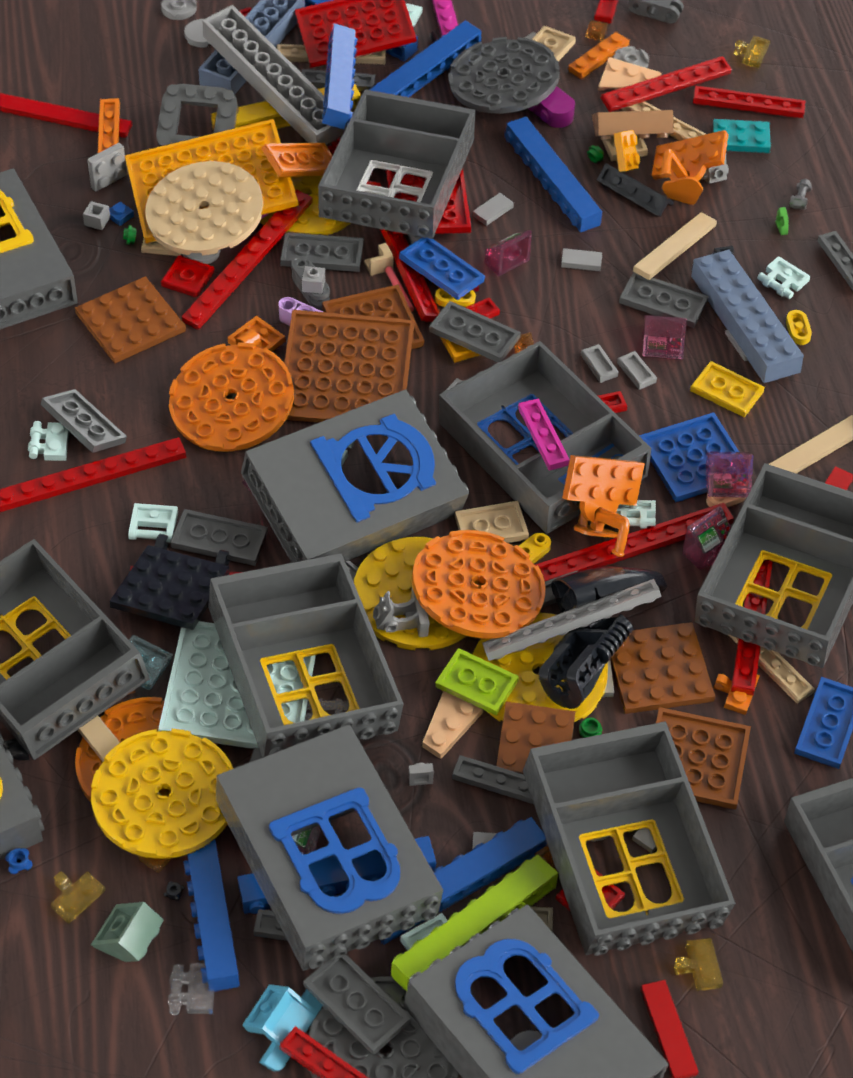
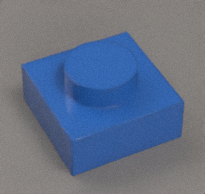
M121 201L109 209L110 220L119 226L134 217V211Z

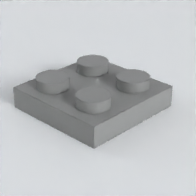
M120 143L87 159L91 188L95 192L127 175L124 146Z

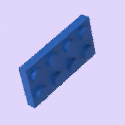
M422 237L399 253V259L457 300L483 283L485 279L484 274L434 239Z
M821 677L794 754L837 769L840 768L853 730V687Z

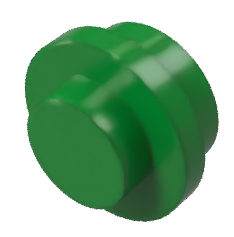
M591 145L587 151L589 159L593 163L602 162L604 160L603 150L599 146Z
M128 225V228H124L123 240H126L128 245L135 243L136 228Z
M586 718L579 725V733L583 738L601 735L602 726L597 719Z

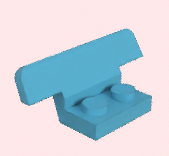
M269 984L242 1025L248 1032L265 1034L272 1041L259 1063L274 1072L280 1071L290 1058V1056L279 1049L281 1042L295 1026L306 1033L323 1006L307 989L302 997H300L289 987Z

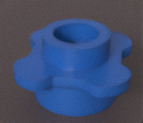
M17 848L6 854L5 860L9 862L10 867L8 870L11 874H17L18 871L32 868L33 864L28 858L29 851L27 849Z

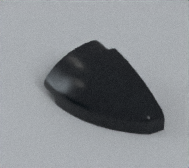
M598 567L581 570L556 578L551 582L552 592L561 613L576 609L652 579L655 580L660 592L665 591L668 586L661 573L632 567Z

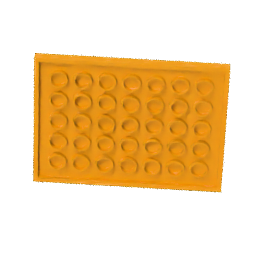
M274 119L125 155L145 243L157 241L149 229L145 215L146 203L150 193L169 173L193 163L205 161L225 162L241 167L256 179L262 192L264 207L262 208L261 215L299 206L291 177H279L261 149L264 144H281ZM209 205L203 207L200 206V209L208 208Z

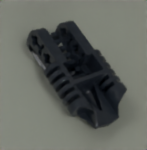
M620 614L618 617L600 619L586 627L576 628L563 636L554 647V652L539 670L540 683L547 696L554 703L568 709L577 708L583 703L593 690L605 664L633 632V626L629 620Z

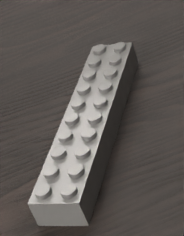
M233 5L203 20V37L308 143H325L327 145L343 136L346 125L344 129L322 123L324 95Z

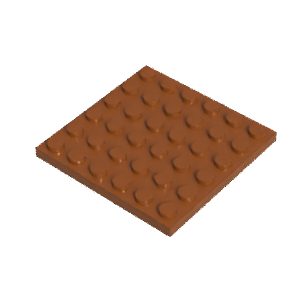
M292 310L284 364L292 378L294 401L286 420L320 423L397 392L407 390L415 320Z

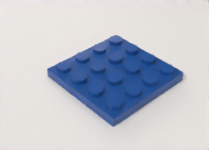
M714 412L639 435L651 447L650 461L675 502L709 492L711 490L709 489L711 488L709 485L711 482L708 479V474H731L734 478L732 482L737 479L743 481V479L752 478L753 472Z

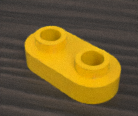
M439 288L436 291L435 301L442 307H445L449 301L467 307L475 303L476 294L471 290L457 300Z
M800 310L790 311L786 318L789 335L795 344L805 345L809 343L812 331L806 314Z
M535 533L520 544L519 547L530 555L529 559L534 564L550 551L551 539L544 533Z

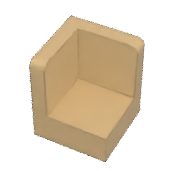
M387 243L379 244V256L364 260V264L371 276L384 273L385 268L388 266L393 268V255Z

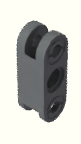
M629 0L628 8L631 12L667 23H675L684 8L680 0Z
M299 256L294 258L291 262L293 282L311 307L323 310L322 302L330 300L329 285L325 281L322 294L302 292L305 266H315L307 257Z

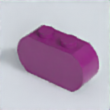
M556 86L547 98L538 105L528 109L551 127L562 128L570 125L574 119L575 100Z

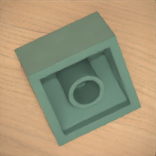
M145 902L116 904L91 945L124 962L139 961L146 955L147 947L152 939L158 935L164 920Z

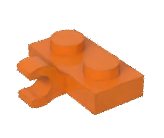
M718 674L713 689L729 693L724 708L746 715L752 695L739 691L731 692L732 681L726 675ZM757 675V677H756L755 688H756V685H757V682H758V679H759V676H760V675Z

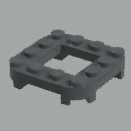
M191 84L169 85L162 98L156 138L159 147L198 138L196 136L177 135L183 104L218 108L214 133L234 129L237 113H239L234 92L222 87Z

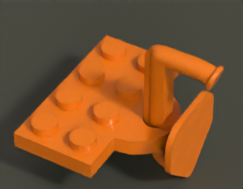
M726 130L656 146L651 176L654 180L668 177L671 179L664 182L662 186L668 198L690 205L696 203L703 191L699 180L705 174L706 169L724 165L728 133Z
M571 455L562 498L580 501L579 508L581 513L578 524L574 526V530L590 536L617 538L612 553L623 557L630 524L627 517L616 512L619 504L636 506L645 463ZM607 524L609 526L619 529V531L617 533L612 530L604 528V525Z

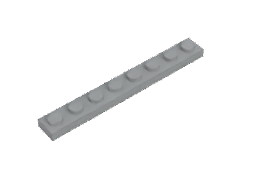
M652 579L576 609H571L523 627L506 637L483 642V646L489 661L501 659L509 653L522 651L528 646L546 642L548 639L558 635H565L571 630L586 627L600 619H608L614 614L629 611L643 603H651L662 596L655 580Z

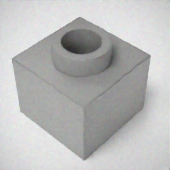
M91 201L83 213L84 225L103 230L110 219L109 206Z
M305 266L302 278V292L322 294L325 283V268Z

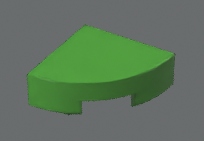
M786 207L779 208L776 217V225L781 235H788Z

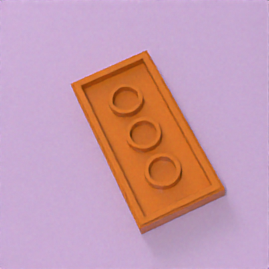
M325 143L264 144L261 148L279 177L323 176L332 159V154Z

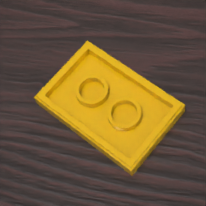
M710 361L691 385L690 391L745 417L763 394L765 387Z

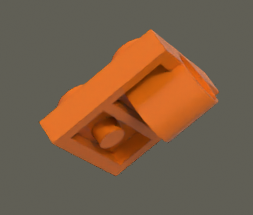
M255 316L228 336V343L230 345H238V342L255 344V347L263 350L268 349L273 352L286 342V338L264 320Z

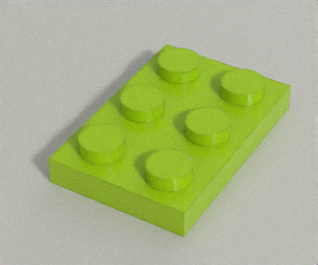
M458 648L435 684L436 688L497 716L518 683L519 676Z

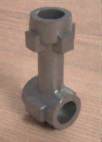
M802 179L800 183H797L796 190L799 191L797 195L791 196L790 207L800 210L806 209L807 198L804 197L806 192H810L812 189L811 182L808 179Z

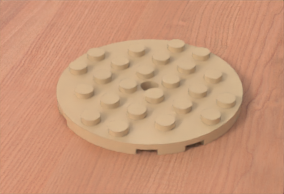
M205 161L186 165L165 176L150 193L146 203L145 215L153 237L162 246L180 254L202 253L203 256L218 253V250L228 246L232 248L245 240L259 224L264 202L259 184L246 170L230 163ZM209 205L208 208L200 209V206L203 207Z

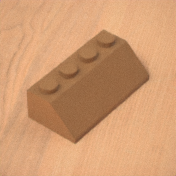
M673 110L600 112L592 114L595 136H601V140H611L612 136H614L613 133L634 130V134L638 135L639 139L650 138V134H657V138H666L668 134L674 133Z

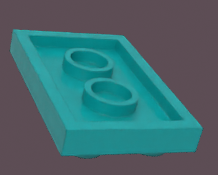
M713 120V133L726 130L728 133L726 151L770 153L769 122Z

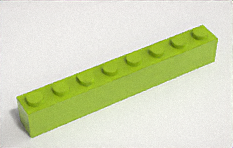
M536 855L531 860L527 859L521 864L519 869L513 873H508L496 886H490L481 897L471 900L461 912H455L442 926H436L423 940H417L411 949L404 954H398L392 961L391 977L407 992L409 979L416 972H424L435 960L439 958L442 960L455 947H462L467 944L475 934L486 932L495 921H503L516 908L521 909L527 904L532 906L556 888L558 872L539 855Z

